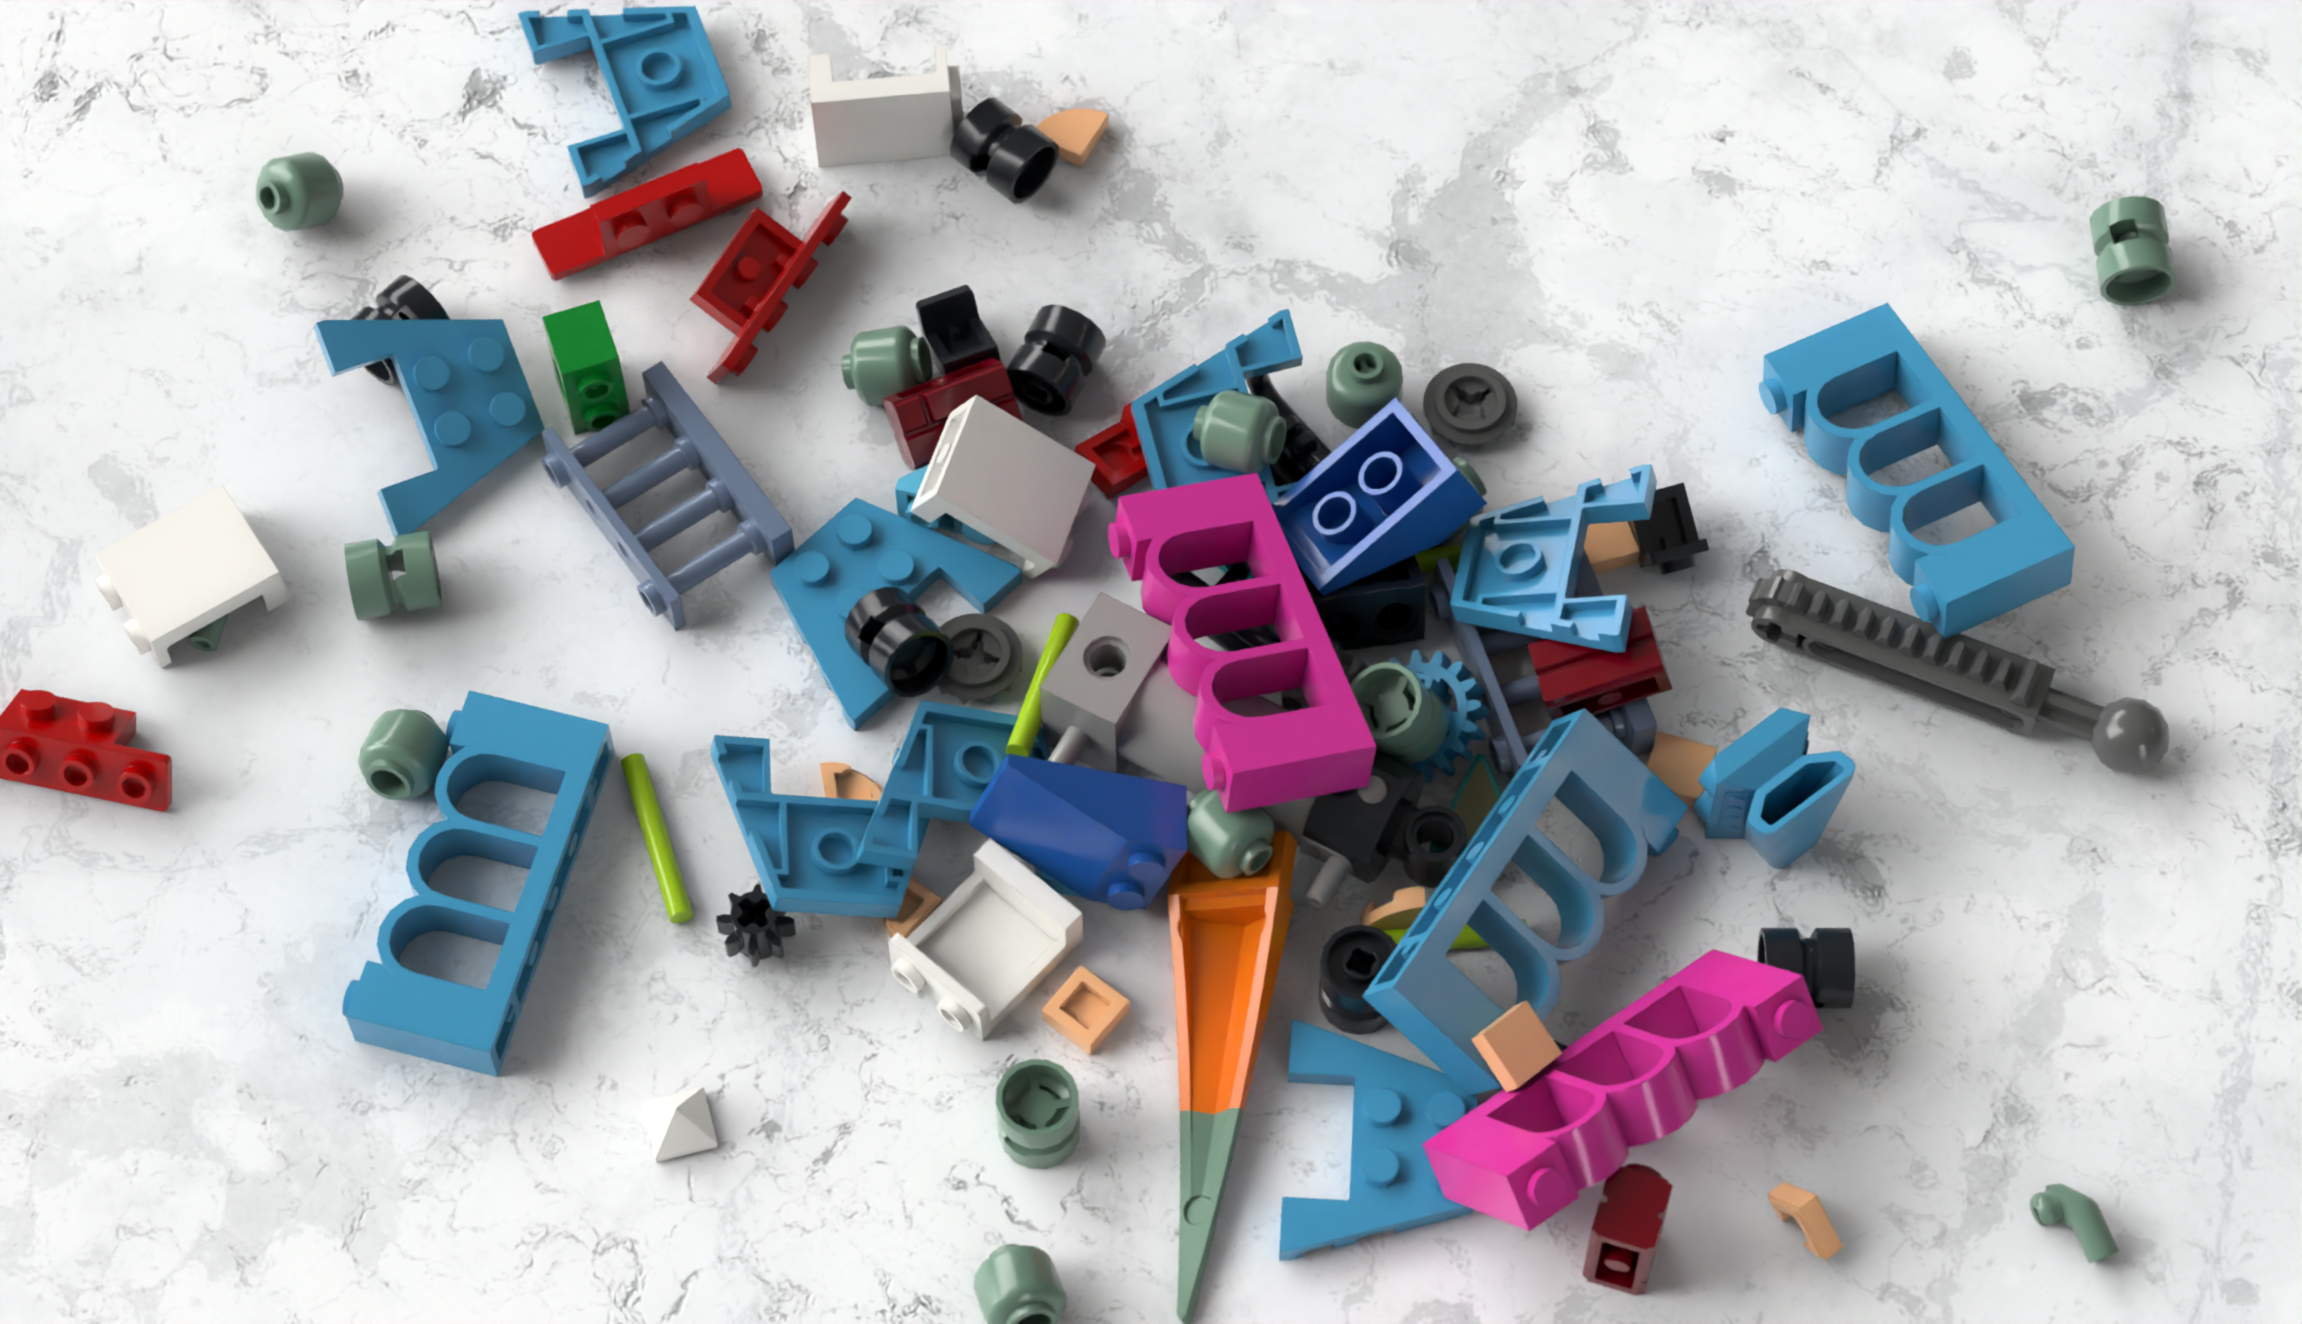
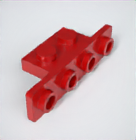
M736 148L702 163H693L590 205L591 208L534 230L532 232V240L551 279L558 281L759 199L763 196V188L744 151Z
M842 190L824 207L802 240L798 239L756 207L747 216L689 299L692 303L735 334L706 377L715 385L729 372L738 377L746 369L759 350L751 342L762 328L769 333L788 309L789 305L781 300L791 285L797 290L800 289L816 269L819 262L812 255L821 242L828 247L843 230L849 219L841 213L852 198Z
M20 689L0 715L1 779L165 812L172 803V758L162 753L127 747L136 734V712L113 708L111 705L103 702H84L59 697L45 690L30 691Z

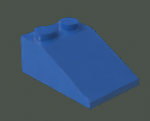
M1395 397L1271 506L1296 563L1324 596L1442 543L1484 507L1487 502L1426 430Z
M1008 753L970 813L969 825L1086 900L1108 903L1111 907L1119 910H1133L1137 908L1145 910L1187 852V786Z

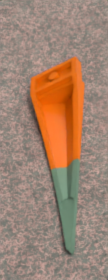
M1288 831L1274 832L1270 843L1273 847L1272 856L1265 866L1253 875L1242 873L1229 879L1218 877L1187 850L1172 871L1167 897L1176 1004L1180 1107V1228L1177 1316L1184 1324H1191L1193 1321L1294 907V902L1289 898L1298 841Z

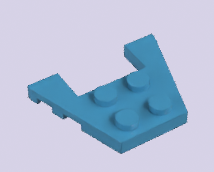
M696 6L623 8V15L591 16L589 9H572L567 11V16L541 17L539 10L518 13L520 26L535 66L585 50H593L621 124V130L567 146L569 158L584 199L595 196L732 107L729 90Z
M1289 309L1277 312L1268 318L1266 324L1246 336L1243 333L1225 344V349L1198 366L1196 364L1191 365L1131 402V413L1153 491L1247 475L1215 467L1205 461L1201 452L1200 441H1196L1193 437L1194 420L1199 408L1203 405L1209 406L1216 394L1224 390L1249 394L1245 379L1302 365L1303 356ZM1267 464L1264 470L1257 473L1271 505L1297 483L1276 486L1269 464Z
M503 319L323 320L317 322L313 327L332 377L388 358L392 360L434 471L393 484L378 491V497L394 538L396 535L414 533L545 429Z
M1652 464L1631 468L1629 471L1632 478L1602 486L1600 478L1579 484L1576 495L1547 504L1542 495L1471 517L1468 520L1450 601V607L1457 622L1611 652H1625L1633 612L1627 594L1574 598L1588 525L1650 520L1657 484Z
M854 498L770 572V578L773 588L804 644H807L815 658L829 690L833 691L848 725L856 731L894 697V693L890 692L874 674L872 668L866 665L854 652L845 638V623L849 612L862 597L879 588L898 587L907 592L915 601L938 579H942L981 614H987L1022 583V570L1012 563L913 521L906 520L901 516L861 499Z
M921 700L910 722L856 854V863L911 871L918 856V816L969 824L970 813L1007 756L1006 747L1018 716ZM1040 726L1029 757L1048 760L1051 752ZM1035 867V875L1057 893L1082 897Z
M714 735L711 745V758L772 910L896 918L914 866L911 871L856 863V854L878 801L773 794L771 792L770 739ZM896 748L892 759V766L900 748ZM918 816V854L931 819L930 817Z
M1291 1020L1288 1082L1349 1085L1354 1087L1350 1189L1348 1200L1282 1197L1279 1260L1303 1257V1252L1333 1245L1335 1249L1357 1243V1238L1392 1229L1394 1233L1472 1214L1474 1209L1445 1198L1422 1144L1477 1108L1478 1094L1469 1096L1443 1072L1303 1021Z

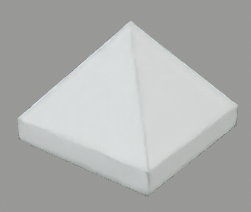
M704 1087L642 1102L656 1162L718 1147Z

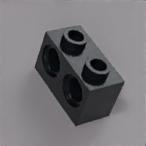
M1415 555L1324 596L1299 567L1328 636L1339 639L1342 643L1343 651L1424 639L1427 584Z

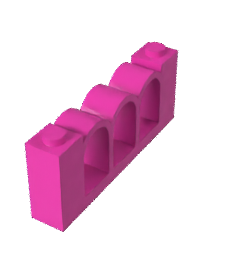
M1253 473L1119 496L1116 522L1110 523L1108 526L1111 552L1115 559H1123L1132 582L1142 580L1141 601L1145 613L1171 626L1166 657L1168 670L1179 687L1192 696L1197 697L1193 719L1194 733L1201 747L1207 752L1202 755V772L1208 789L1210 791L1217 790L1225 812L1232 813L1368 787L1377 746L1258 474ZM1247 561L1254 579L1209 587H1190L1179 584L1169 578V576L1178 573ZM1274 624L1281 643L1237 651H1216L1205 648L1194 640L1204 636ZM1301 688L1309 708L1262 717H1244L1231 713L1220 704L1242 698Z
M1712 949L1569 1045L1565 1050L1561 1051L1562 1054L1519 1088L1509 1092L1503 1089L1422 1145L1445 1198L1530 1232L1578 1199L1579 1194L1577 1191L1591 1187L1617 1171L1629 1155L1628 1147L1644 1145L1662 1139L1678 1130L1692 1118L1698 1107L1697 1100L1712 1098L1730 1092L1745 1084L1760 1071L1765 1059L1773 1062L1779 1061L1824 1029L1803 975Z

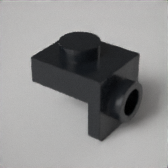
M968 285L948 290L916 303V311L923 338L928 344L931 359L942 376L989 358L1001 361L998 346L979 318L974 293Z
M1684 482L1655 490L1650 520L1628 521L1640 550L1638 559L1640 568L1658 564L1661 575L1696 566L1693 554L1710 550L1707 538L1699 540Z

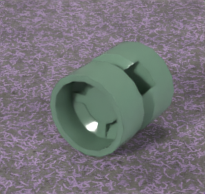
M2131 196L2115 199L2096 209L2089 221L2094 253L2098 256L2096 265L2101 296L2108 302L2117 305L2135 306L2156 301L2170 293L2176 285V275L2171 248L2167 245L2169 243V234L2164 206L2157 200L2148 197Z
M429 530L396 535L390 546H385L378 538L345 544L344 551L349 588L358 621L390 616L395 606L401 604L409 612L442 607V593L437 561ZM392 571L406 572L405 575H400L393 580Z
M1383 662L1369 666L1359 673L1351 683V689L1375 741L1377 750L1405 764L1424 761L1437 752L1446 738L1449 726L1447 709L1439 697L1425 686L1412 671L1400 664Z
M1030 1059L1015 1064L1003 1075L996 1089V1112L999 1139L1004 1152L1014 1162L1030 1169H1047L1061 1164L1073 1154L1080 1139L1079 1095L1073 1077L1061 1065L1045 1059Z

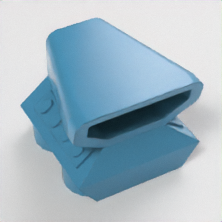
M1779 708L1714 756L1713 761L1700 775L1699 784L1705 790L1696 800L1693 810L1704 822L1705 839H1745L1771 867L1783 869L1816 845L1853 778L1856 768L1855 763L1840 751L1807 755L1809 745L1808 726L1811 715Z

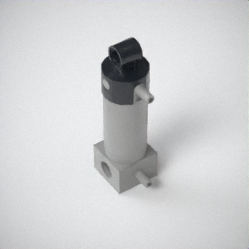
M1099 593L1040 686L1042 731L1048 746L1054 748L1047 761L1074 765L1076 760L1094 769L1119 774L1122 773L1128 761L1174 784L1187 786V790L1196 795L1208 788L1202 772V755L1207 752L1204 751L1195 738L1193 726L1197 697L1192 696L1179 687L1168 670L1166 657L1171 630L1170 625L1105 593ZM1260 695L1220 704L1231 713L1244 717H1262L1290 711ZM1377 749L1368 787L1262 807L1273 819L1274 832L1288 831L1298 841L1297 845L1300 846L1301 852L1325 863L1306 894L1309 904L1318 909L1328 907L1347 874L1367 884L1374 882L1391 858L1403 863V869L1416 884L1427 888H1437L1466 847L1467 835L1465 824L1460 816L1451 809L1441 806L1417 808L1425 780L1424 773ZM1436 841L1444 844L1448 849L1441 853H1431L1425 851L1420 845Z

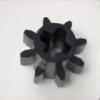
M756 884L752 892H747L741 896L730 893L728 895L731 906L730 915L723 914L716 918L719 933L729 935L724 942L727 955L732 957L741 952L744 956L750 958L752 967H757L761 959H766L772 955L782 959L784 957L782 937L796 935L794 918L784 916L786 912L773 911L767 895L762 892L760 884Z

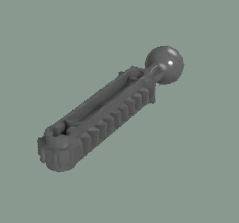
M1779 569L1774 571L1770 579H1757L1748 600L1749 605L1746 614L1753 617L1751 622L1752 630L1761 639L1771 644L1789 648L2030 738L2036 721L2092 741V747L2100 762L2116 773L2136 775L2150 770L2161 761L2168 751L2170 738L2168 724L2161 711L2143 699L2125 697L2109 703L2106 707L2088 702L2051 688L2050 685L2056 669L2041 664L2035 659L2030 660L1960 633L1944 640L1943 635L1939 634L1930 622H1924L1917 617L1808 578L1799 572Z

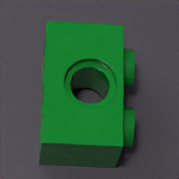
M600 300L543 316L542 319L555 377L574 434L577 435L587 431L599 432L629 414L630 409L620 359Z

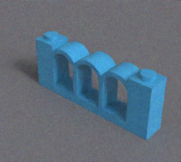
M1888 303L1764 355L1763 382L1759 383V393L1764 406L1770 414H1778L1792 433L1804 428V445L1809 457L1821 468L1838 475H1847L1846 502L1851 514L1863 525L1880 532L1889 533L1888 559L1893 571L1904 582L1914 586L1910 589V599L1915 612L1922 621H1930L1938 633L1943 635L1944 640L2071 584L2075 546ZM1893 389H1896L1910 408L1872 426L1860 429L1842 428L1831 424L1827 420L1839 412ZM1935 445L1939 446L1953 465L1916 483L1901 487L1886 486L1873 481L1869 477L1870 474ZM1978 502L1983 504L1997 523V525L1947 545L1928 544L1916 539L1911 534L1918 528Z
M469 690L462 711L454 710L450 716L445 738L447 744L451 747L453 755L446 760L436 779L434 793L443 821L433 823L421 832L408 850L406 871L415 897L405 899L390 910L379 927L377 948L382 964L366 961L360 980H352L347 987L342 1013L343 1016H346L354 1039L357 1042L498 1077L611 765L615 749L609 724ZM487 781L507 782L557 795L543 836L471 819L456 810L457 804L465 792L473 786ZM461 855L477 856L530 869L515 912L442 895L428 887L429 879L438 866L448 859ZM431 931L450 932L502 945L486 990L415 973L399 964L400 955L409 942L417 936Z
M1586 708L1553 720L1362 997L1469 1096L1494 1089L1503 1090L1504 1088L1471 1039L1507 1011L1495 1004L1445 957V954L1467 924L1503 957L1513 970L1517 982V1000L1515 1005L1527 1000L1542 1022L1553 1011L1560 995L1561 974L1558 965L1585 957L1597 945L1604 929V906L1602 899L1628 892L1641 879L1647 864V856L1657 857L1661 855L1677 839L1679 830L1676 828V825L1689 806ZM1553 796L1581 820L1599 840L1604 854V870L1599 882L1588 876L1534 825ZM1510 859L1537 883L1556 904L1561 918V934L1555 947L1539 937L1490 891V888Z

